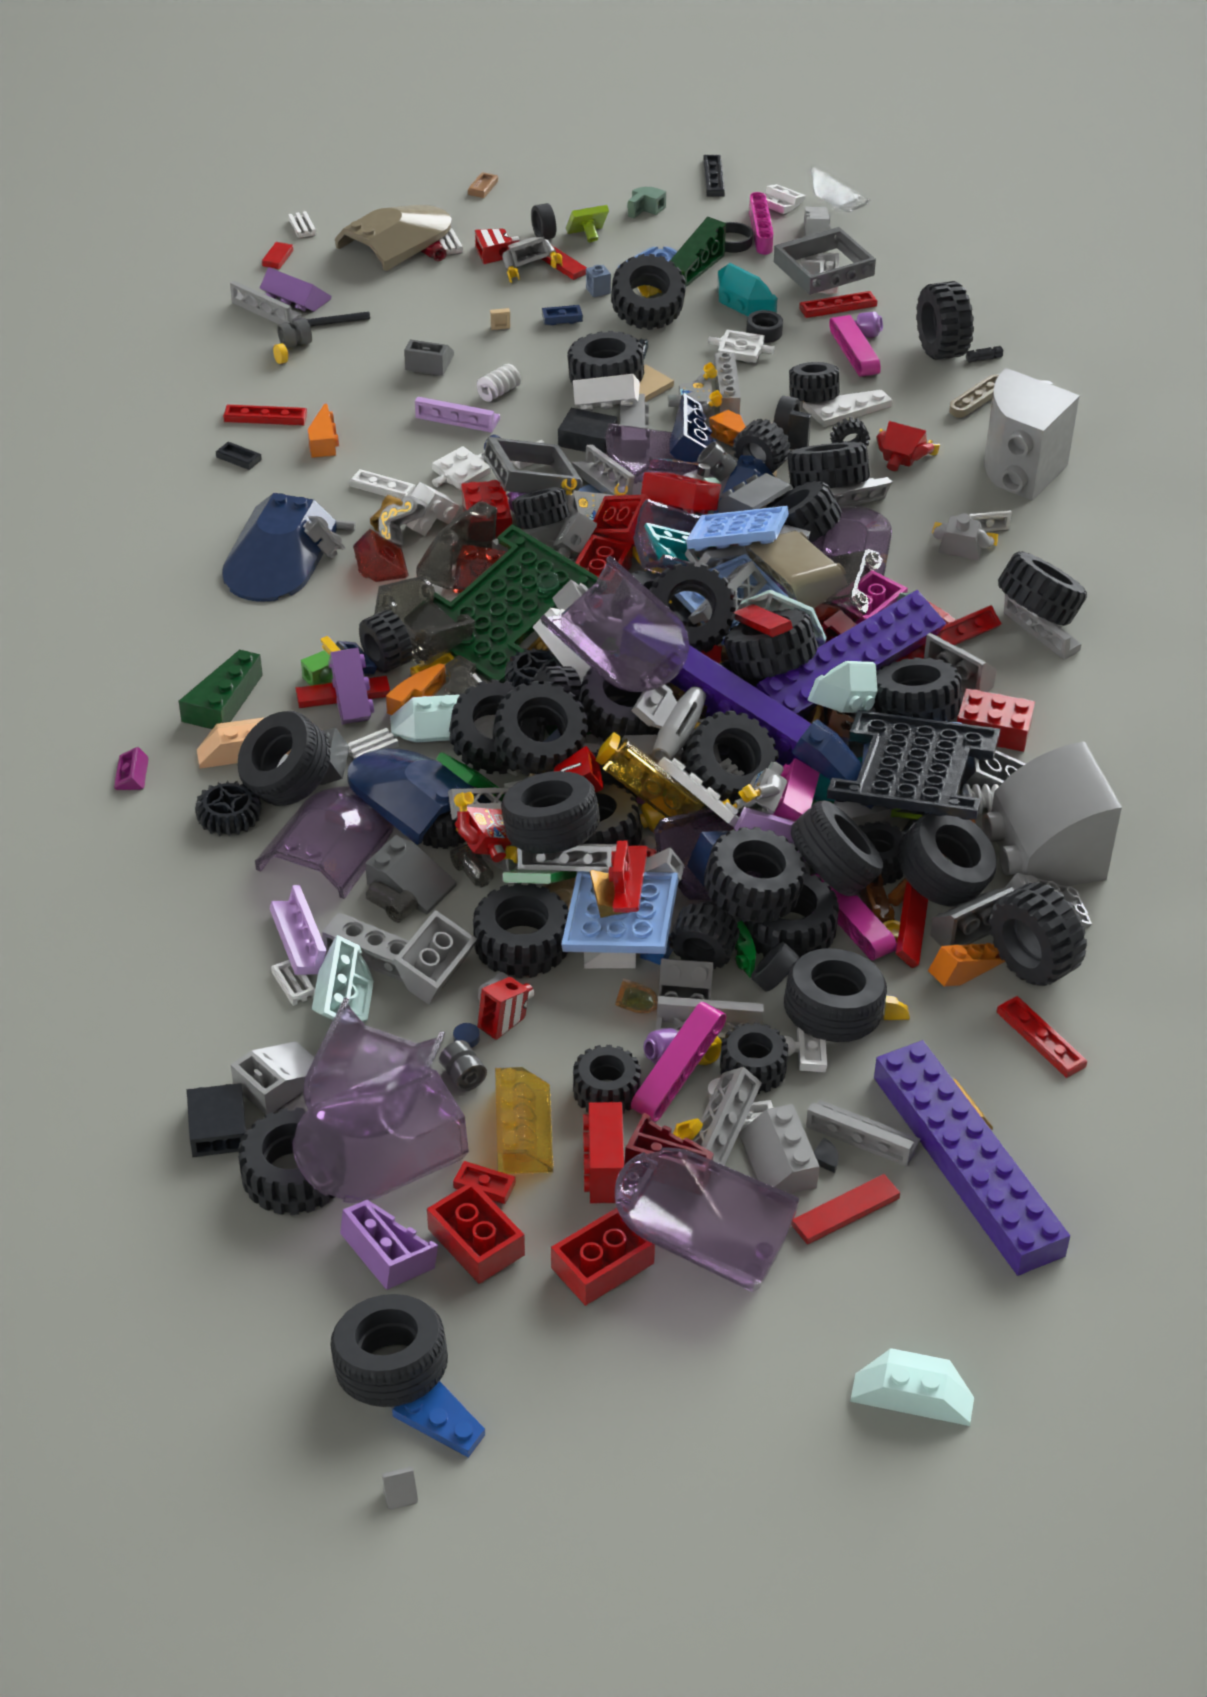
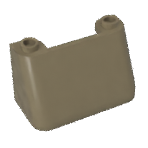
M790 531L779 534L772 543L762 544L760 541L745 546L749 558L766 575L768 574L786 590L789 598H795L796 601L813 609L847 585L844 576L846 571L840 563L835 564L809 542L803 532Z

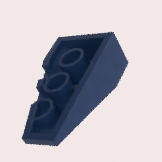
M685 393L681 396L670 438L669 453L677 460L681 459L686 463L696 462L701 452L716 440L711 439L712 430L705 424L707 418L701 403Z
M741 455L735 469L730 474L722 494L730 489L734 492V486L743 481L747 484L746 479L755 474L758 477L766 473L771 476L774 475L761 459L750 455ZM718 509L713 512V514L719 513Z
M818 719L812 722L791 752L830 781L832 778L857 781L862 768V763L840 736ZM869 805L866 807L872 809L874 805Z

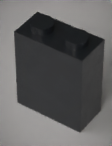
M571 407L558 428V445L562 448L586 452L587 445H593L606 454L608 449L612 448L614 438L619 436L620 426L617 425L618 417Z
M242 1084L186 1089L192 1158L239 1152V1144L246 1132Z

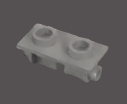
M320 516L308 517L310 521L303 525L304 531L314 542H317L320 538L322 539L317 546L327 557L334 558L338 554L337 549H346L341 543L342 539L334 532L332 533L328 528L329 525L325 519Z

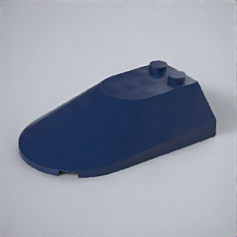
M283 493L271 494L254 508L229 553L222 569L224 584L230 588V592L234 595L256 602L276 601L279 596L286 594L292 596L307 584L324 554L317 546L322 539L320 538L317 542H314L304 531L303 525L310 521L309 516H320L327 521L328 528L332 533H336V520L314 499L290 496Z
M379 749L364 753L351 762L347 775L348 784L353 792L416 845L422 844L423 836L439 815L451 811L449 790L474 788L440 762L423 754L404 749ZM480 795L477 799L480 804L491 803L484 795Z

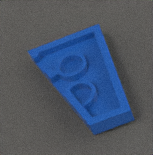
M440 1380L423 1397L408 1404L395 1406L392 1409L394 1418L468 1458L485 1436V1428Z

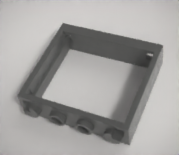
M840 227L774 245L773 262L804 291L811 295L874 276L876 258ZM837 248L853 263L811 275L796 260Z
M495 437L487 438L484 458L504 491L529 493L551 487L562 488L561 484L564 479H567V486L571 488V480L573 478L576 479L577 486L572 490V493L582 488V479L559 445ZM511 461L551 465L556 474L516 470Z

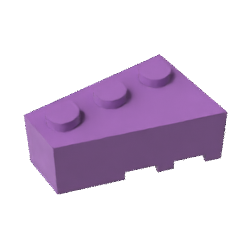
M359 648L331 652L328 665L329 669L332 668V683L336 690V700L342 725L370 720L371 713H374L372 699H368L367 696L370 685L368 677H364L362 668H366L364 654H359Z
M369 1200L343 1209L340 1234L386 1290L435 1269L438 1245L433 1241L428 1243L416 1235V1230L411 1227L406 1229L395 1222L394 1216Z

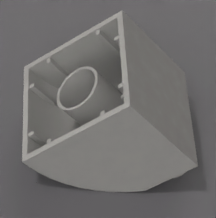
M1005 368L999 374L994 384L984 455L986 472L995 486L1033 501L1061 473L1069 462L1079 395Z
M1079 742L1044 753L1012 773L995 790L992 810L989 813L983 814L982 828L990 842L996 841L1000 848L999 862L1005 876H1015L1016 873L1032 875L1045 881H1053L1059 885L1072 886L1107 880L1122 807L1086 743Z

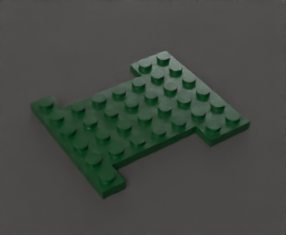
M513 524L497 537L498 543L509 551L450 602L435 592L404 619L407 627L416 633H420L428 641L431 640L434 645L445 652L451 653L454 658L466 666L469 665L472 670L490 682L491 680H499V683H505L506 665L510 661V657L515 656L516 652L523 653L524 649L518 645L535 631L533 626L550 608L558 609L552 598L570 580L578 585L580 583L584 584L589 589L591 597L594 593L602 595L608 589L607 582Z

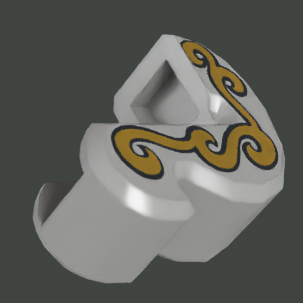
M408 495L401 499L403 502L402 506L396 504L388 505L379 517V533L382 539L395 546H403V535L400 526L424 517L427 508L424 501Z

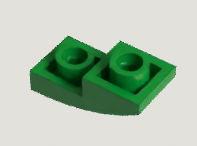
M740 921L737 923L740 933L735 946L737 950L735 960L738 968L744 970L748 977L751 978L752 972L755 969V945L749 930Z

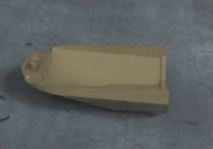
M430 205L381 208L370 212L343 228L335 238L336 248L341 249L354 240L362 242L372 248L381 261L383 270L388 271L443 238L451 229V217L445 210Z

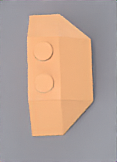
M264 718L216 724L197 748L199 768L238 763V754L245 737Z

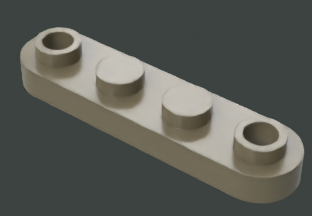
M999 375L988 376L952 400L949 412L956 418H963L991 400L994 384Z

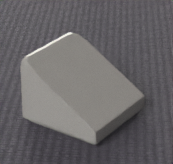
M413 1467L382 1474L383 1491L389 1509L404 1507L418 1502Z

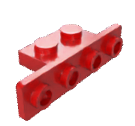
M617 841L616 851L611 853L612 867H609V882H614L615 889L613 912L630 913L639 911L648 853L647 846H628V841Z

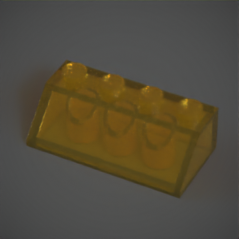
M627 738L618 746L617 751L603 767L605 771L678 828H681L705 805V803L660 767L656 760Z
M523 1067L495 1068L498 1171L506 1174L553 1172L550 1084Z

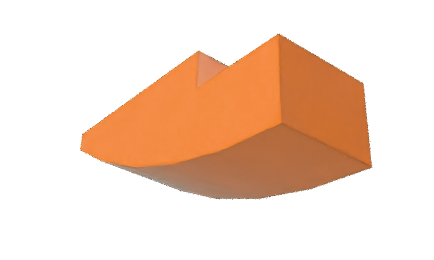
M438 664L420 671L391 690L386 695L387 714L393 715L411 698L434 696L446 683L445 665Z

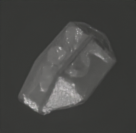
M812 166L811 175L814 194L820 197L819 201L826 205L832 204L831 208L839 213L841 210L849 213L863 208L870 203V199L823 170Z

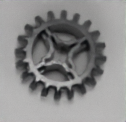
M534 647L529 651L524 649L523 653L516 652L515 656L510 657V661L506 665L505 679L507 682H511L515 688L521 684L529 686L530 682L534 681L535 675L540 668L563 665L551 650L544 651L543 648L535 650Z
M228 780L224 784L218 782L216 786L209 785L208 790H202L201 795L197 796L195 806L197 821L201 824L203 830H209L210 834L217 832L219 837L222 834L230 836L232 833H236L239 835L242 830L248 832L249 827H255V822L259 821L262 810L259 796L249 790L244 784L240 785L238 781L229 783Z

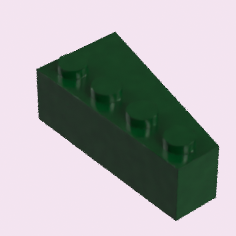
M707 216L670 260L675 264V268L678 267L685 278L686 287L725 256V222Z
M240 649L178 701L181 722L208 729H213L216 724L231 722L263 676L261 655Z

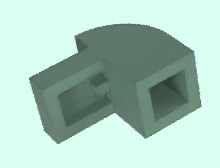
M639 187L632 190V198L627 203L628 217L634 219L643 211L654 215L660 213L666 208V191L655 187Z

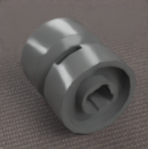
M306 318L294 320L293 324L286 322L277 326L279 341L287 349L296 347L297 343L305 345L312 342V332Z
M714 441L701 452L697 462L711 466L710 474L721 482L733 472L737 461L729 453L724 454L725 450Z
M460 1040L450 1043L439 1056V1063L447 1074L451 1076V1080L460 1091L475 1089L487 1076L486 1067L466 1041Z

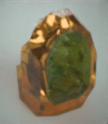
M623 978L615 1005L635 1013H651L657 1010L658 999L656 993L651 988Z

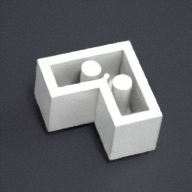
M819 253L801 259L800 265L811 275L839 268V253ZM838 287L824 290L818 293H837Z
M419 482L411 496L425 502L427 507L424 517L409 522L406 525L426 536L436 518L450 524L460 506L446 495Z

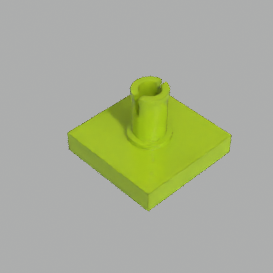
M608 205L572 210L566 225L567 234L585 231L587 242L597 241L599 237L596 229L603 227L609 213Z

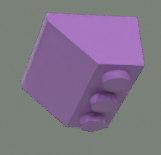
M268 267L260 285V289L266 292L265 295L274 299L278 297L281 302L289 306L293 303L295 308L303 312L306 309L314 312L331 300L332 297L311 283Z

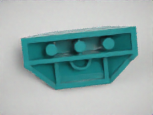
M732 263L718 270V302L745 316L761 310L777 313L778 298L775 294L772 295L770 289L760 277Z
M650 523L644 525L652 549L661 563L673 565L681 563L683 567L687 565V562H690L685 555V552L688 550L686 540L690 533Z

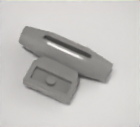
M653 677L645 687L631 711L649 727L653 726L660 729L652 751V756L656 761L660 762L663 757L671 760L685 745L700 718L706 694L702 689L691 687L676 701L672 694L673 691L657 677Z

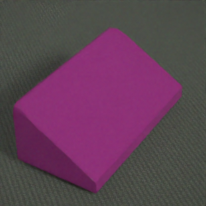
M139 747L119 755L114 784L116 790L144 789L149 758Z

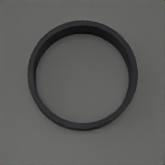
M725 222L726 233H739L748 237L739 242L725 241V252L738 253L748 250L752 246L753 241L752 229L743 223Z

